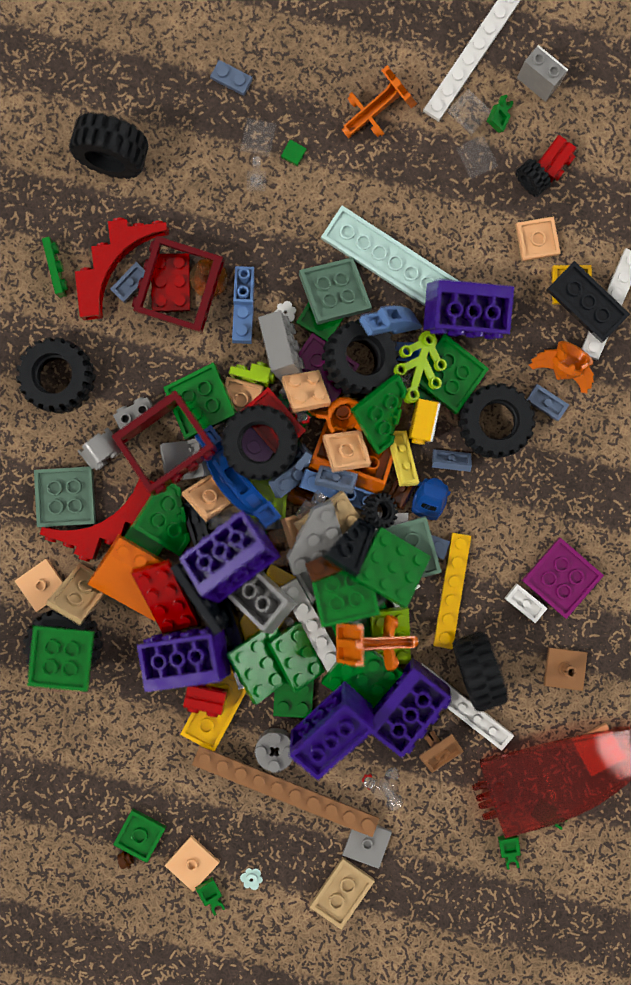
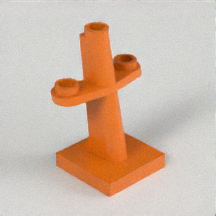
M388 65L381 70L390 81L388 87L367 106L364 107L353 92L349 94L350 96L347 98L354 108L358 106L361 111L349 120L342 129L348 138L369 121L373 125L370 128L377 137L383 136L385 133L374 120V117L400 96L410 108L417 104Z
M393 615L385 616L382 637H363V625L338 624L336 625V662L353 666H364L363 650L383 649L385 668L388 671H393L399 666V660L395 656L394 649L415 648L418 646V638L415 635L394 636L395 629L398 627V619Z

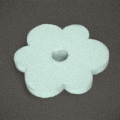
M248 868L246 873L240 876L241 881L244 882V887H250L252 890L258 889L259 883L263 881L262 877H260L261 872L259 869L252 870Z

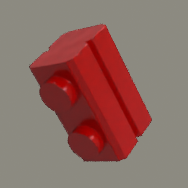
M561 135L556 137L538 162L541 164L540 167H544V171L548 173L547 177L551 179V183L554 179L556 181L559 180L565 172L562 170L564 165L569 166L576 157L573 155L577 149L576 146L567 142Z
M205 684L187 686L183 707L188 708L187 711L191 713L203 711L207 712V716L218 717L224 711L228 689Z

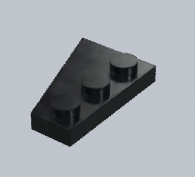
M359 517L322 558L356 577L360 573L376 527Z

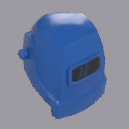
M425 478L418 484L419 487L413 496L411 512L419 517L426 516L428 520H438L446 506L447 497L451 492L448 491V486L440 479Z

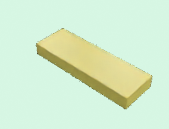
M394 431L395 439L394 443L390 446L399 486L418 485L420 482L407 431Z

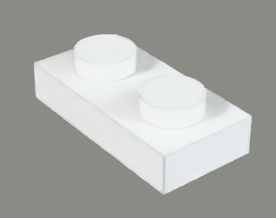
M515 584L504 598L534 623L548 609L518 584Z

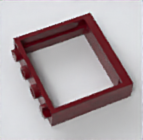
M156 236L155 240L151 241L149 247L150 257L144 263L143 269L145 273L138 283V296H135L132 302L133 311L137 314L202 334L225 260L222 256ZM162 245L213 261L194 323L143 308Z
M176 390L112 435V438L147 491L154 496L161 492L164 493L167 490L166 487L172 483L180 482L183 479V475L195 471L199 468L200 463L204 460L212 459L211 457L219 451ZM179 406L206 446L157 481L151 483L125 443Z

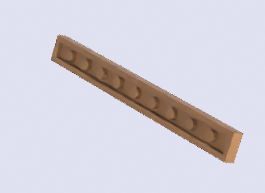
M199 746L192 763L195 767L370 837H373L379 821L377 816L202 746Z

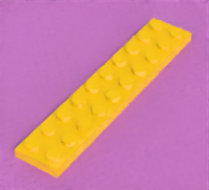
M270 564L266 575L279 587L296 578L294 575L273 564ZM245 614L243 615L240 626L244 638L247 640L260 629ZM232 667L231 675L220 682L207 683L209 686L228 689L222 715L210 717L206 715L207 712L203 711L191 713L180 734L212 751L216 750L246 694L245 688L238 690Z

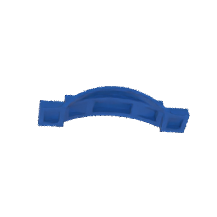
M211 425L204 430L219 450L211 457L212 459L206 461L216 485L235 507L249 515L255 516L264 529L268 528L279 520L281 515L271 502L267 501L248 478L237 474L228 465V461L223 455L224 450L223 446H221V437ZM196 434L195 439L203 448L206 444L199 434Z

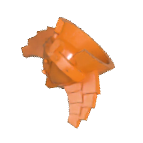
M566 341L558 342L557 349L544 350V352L538 353L536 357L531 359L532 363L529 364L532 369H553L557 380L574 379L582 393H587V390L591 389L594 382V373L590 368L593 365L592 358L578 346Z
M350 397L337 398L328 408L308 410L316 418L327 419L328 428L332 433L336 429L342 432H347V430L352 428L360 432L362 431L350 410L358 401Z

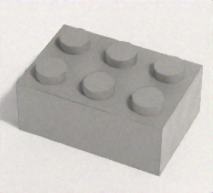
M279 310L258 317L270 368L275 376L281 381L282 376L303 373L302 369H305L304 362L298 355L300 346L293 335L296 334L294 324L290 323L288 316H284L282 311Z
M263 571L228 596L262 632L271 634L274 633L297 605Z

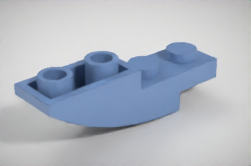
M235 266L232 343L252 344L254 267Z
M403 306L381 307L378 312L362 315L359 319L368 336L390 331L394 335L421 329L422 327L413 311Z
M305 469L299 485L300 488L328 498L339 492V490L315 485L317 473ZM358 487L354 488L353 494L344 492L353 507L362 509V505H366L363 501L367 499V496L375 494Z

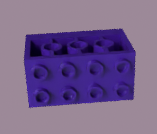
M442 279L427 283L423 330L430 331V334L435 335L447 334L448 332V336L466 335L468 338L484 337V339L503 338V335L510 334L514 286Z
M244 511L233 514L231 519L225 524L219 525L212 534L202 538L195 547L186 550L179 559L200 595L220 603L281 556L259 522Z
M206 627L203 630L198 628L190 629L183 633L176 631L164 636L163 634H157L143 639L144 642L137 645L145 692L220 682L232 674L230 661L226 655L228 651L224 629L214 635L210 627Z
M412 658L403 669V674L373 708L374 731L371 734L400 757H403L406 753L409 754L413 750L416 740L424 737L429 724H434L439 718L438 713L442 708L446 709L452 701L450 686Z
M344 681L291 730L289 757L315 779L319 780L374 731L373 705Z

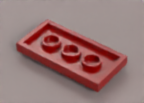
M169 559L133 569L131 573L162 633L187 628L199 623V618L185 590L170 569L172 564Z

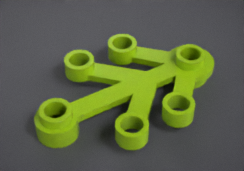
M430 331L421 333L417 342L405 345L399 349V354L402 358H407L412 355V352L421 349L418 357L394 367V373L399 376L406 374L408 370L415 367L410 388H407V394L403 398L408 404H412L419 399L418 387L423 371L431 389H438L442 385L441 379L435 377L427 360L428 352L434 362L433 366L436 371L445 370L447 363L444 359L440 358L435 348L437 338L435 334H430ZM427 337H428L429 340H430V344L427 343V341H426V338H427ZM404 349H407V350H408V354H407V355L404 354V352H403ZM438 362L442 364V368H439ZM398 367L403 369L402 373L398 371ZM433 380L437 382V386L433 385ZM411 391H412V392L414 393V395H415L414 398H412V397L410 396V392H411Z

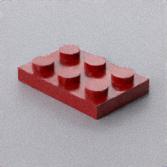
M188 253L159 254L151 279L153 311H191L190 255Z
M269 387L247 405L274 407L289 418L295 427L298 438L306 432ZM258 424L252 426L269 448L276 453L279 445L276 432L267 425Z

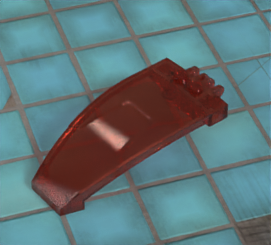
M613 727L610 730L556 740L500 756L497 754L480 759L485 781L472 785V788L476 791L484 788L489 790L476 796V800L480 801L478 804L480 809L495 807V810L482 814L483 820L498 817L504 836L508 838L569 820L606 801L631 781V727Z

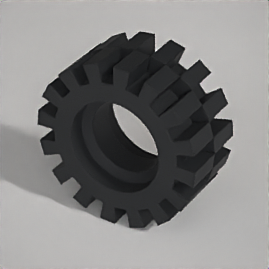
M528 159L516 170L517 180L521 182L520 184L524 186V189L530 195L538 197L550 187L551 179L547 177L548 173L544 171V167H540V163H536V160Z
M386 493L367 496V499L363 501L366 505L361 507L364 509L361 514L365 515L363 520L368 521L376 529L391 527L395 523L393 520H397L395 514H398V510H395V507H398L397 503L393 504L395 499ZM378 504L382 507L383 513L381 518L377 513Z

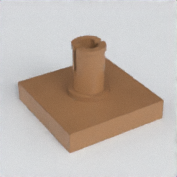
M548 647L544 686L583 691L588 653Z
M435 731L430 732L434 741H432L428 734L424 737L431 748L419 757L432 773L464 752L452 734L440 741Z

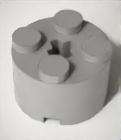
M109 428L104 429L105 434L101 435L98 433L82 446L83 449L77 451L92 470L102 469L108 464V458H116L122 453L112 438L113 433Z
M270 728L259 736L255 748V756L258 763L264 769L275 773L290 765L293 760L289 757L290 734L281 728ZM272 747H273V748H277V747H278V748H279L278 752H277V751L272 752V751H271V750H272Z

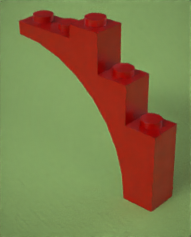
M114 218L113 221H108L110 244L102 242L97 243V246H91L94 269L84 267L80 271H75L80 318L84 321L103 318L105 288L116 266L130 251L140 244L152 240L156 236L169 235V228L166 222L153 221L152 224L135 223L133 226H130L128 220L124 218Z
M139 479L126 503L115 514L101 523L78 530H59L42 527L40 535L45 536V540L56 543V540L61 541L63 546L74 549L76 546L74 554L79 555V559L90 562V559L97 558L103 539H105L104 543L112 545L118 534L124 536L128 523H130V526L133 524L151 494Z

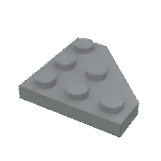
M330 500L311 508L307 521L302 525L295 538L296 542L287 554L293 575L307 571L305 563L322 557L342 536L334 506Z

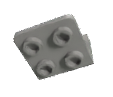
M196 439L160 445L164 475L202 449ZM204 460L200 463L199 468L195 471L183 475L182 480L211 475L206 461Z

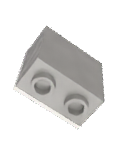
M538 45L524 61L517 79L546 102L559 87L568 69Z

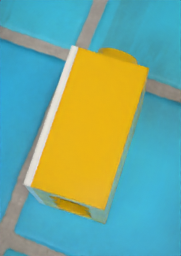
M424 399L416 401L408 439H412L411 443L425 445V442L433 441L440 403Z

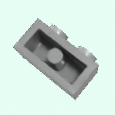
M140 397L133 401V405L117 409V413L113 417L119 428L122 429L153 407L151 400L147 397Z

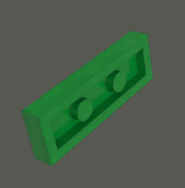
M50 237L42 238L54 292L59 298L66 297L68 284L66 279L62 278L61 272H64V267L61 260L58 261L57 254L60 253L58 244Z

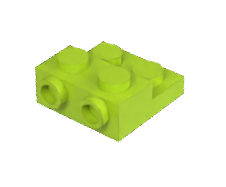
M263 362L252 363L250 371L247 370L248 367L239 364L236 367L231 366L229 371L231 378L259 384L266 388L270 384H274L276 377L271 368L268 367L269 365Z

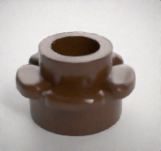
M125 851L117 855L120 868L130 869L131 864L134 863L133 855Z

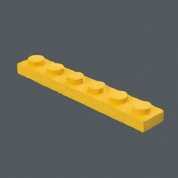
M451 534L433 642L435 647L453 649L452 643L455 638L471 536Z

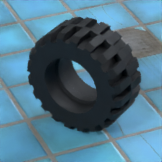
M90 112L89 114L84 113L76 119L69 143L71 155L80 164L87 166L90 170L97 171L99 174L119 179L135 178L142 172L149 147L146 136L136 126L127 123L126 120L116 118V116H109L101 112L99 114Z
M359 319L342 325L329 336L328 342L323 347L325 352L322 354V360L325 361V364L322 367L323 371H327L329 374L326 376L328 381L332 380L334 382L333 387L336 389L342 388V393L346 395L351 393L353 397L360 395L368 396L395 374L394 367L399 364V361H396L400 357L399 351L395 350V347L398 345L395 340L392 341L390 338L392 334L385 332L368 336ZM351 342L362 343L372 352L374 368L371 374L367 376L358 374L348 364L346 350Z
M51 337L45 338L44 342L38 340L34 342L35 346L33 348L28 346L25 349L27 351L25 356L21 355L19 358L22 363L17 365L16 371L20 372V376H16V381L21 384L18 387L20 392L25 394L24 398L28 402L48 412L62 414L64 411L67 413L73 411L72 408L81 407V402L89 399L88 393L89 391L93 392L95 387L92 385V381H96V375L93 374L95 369L94 365L90 362L91 359L81 348L69 340L66 341L58 337L55 339ZM61 358L71 365V382L63 391L55 394L49 393L41 385V371L49 361Z
M500 383L498 385L489 384L470 395L460 410V420L458 421V427L461 428L460 435L461 438L464 437L466 446H470L474 453H479L482 457H491L493 459L507 457L528 444V439L533 436L532 429L536 425L533 417L536 415L535 410L531 411V401H527L524 398L525 394L522 391L517 392L516 387L512 385L507 387L506 384ZM490 404L505 406L513 416V429L503 439L488 437L480 427V413Z
M247 406L243 410L237 411L235 416L228 420V425L222 433L224 435L223 440H221V446H223V455L227 459L228 465L237 474L252 480H268L281 475L294 461L298 450V437L292 422L281 411L271 406ZM258 424L271 427L276 432L279 441L275 455L262 462L250 459L242 448L244 433L250 427Z
M54 609L43 613L32 621L33 624L28 626L26 630L28 635L23 638V643H26V647L22 648L23 654L28 656L25 659L26 664L30 663L33 626L66 627L95 631L92 669L100 658L101 652L99 651L103 647V641H100L99 638L102 636L101 630L97 631L96 629L98 624L96 621L92 622L89 619L90 615L79 625Z
M477 632L455 639L452 643L454 654L475 711L483 712L505 705L509 700L506 685L487 635L484 632Z

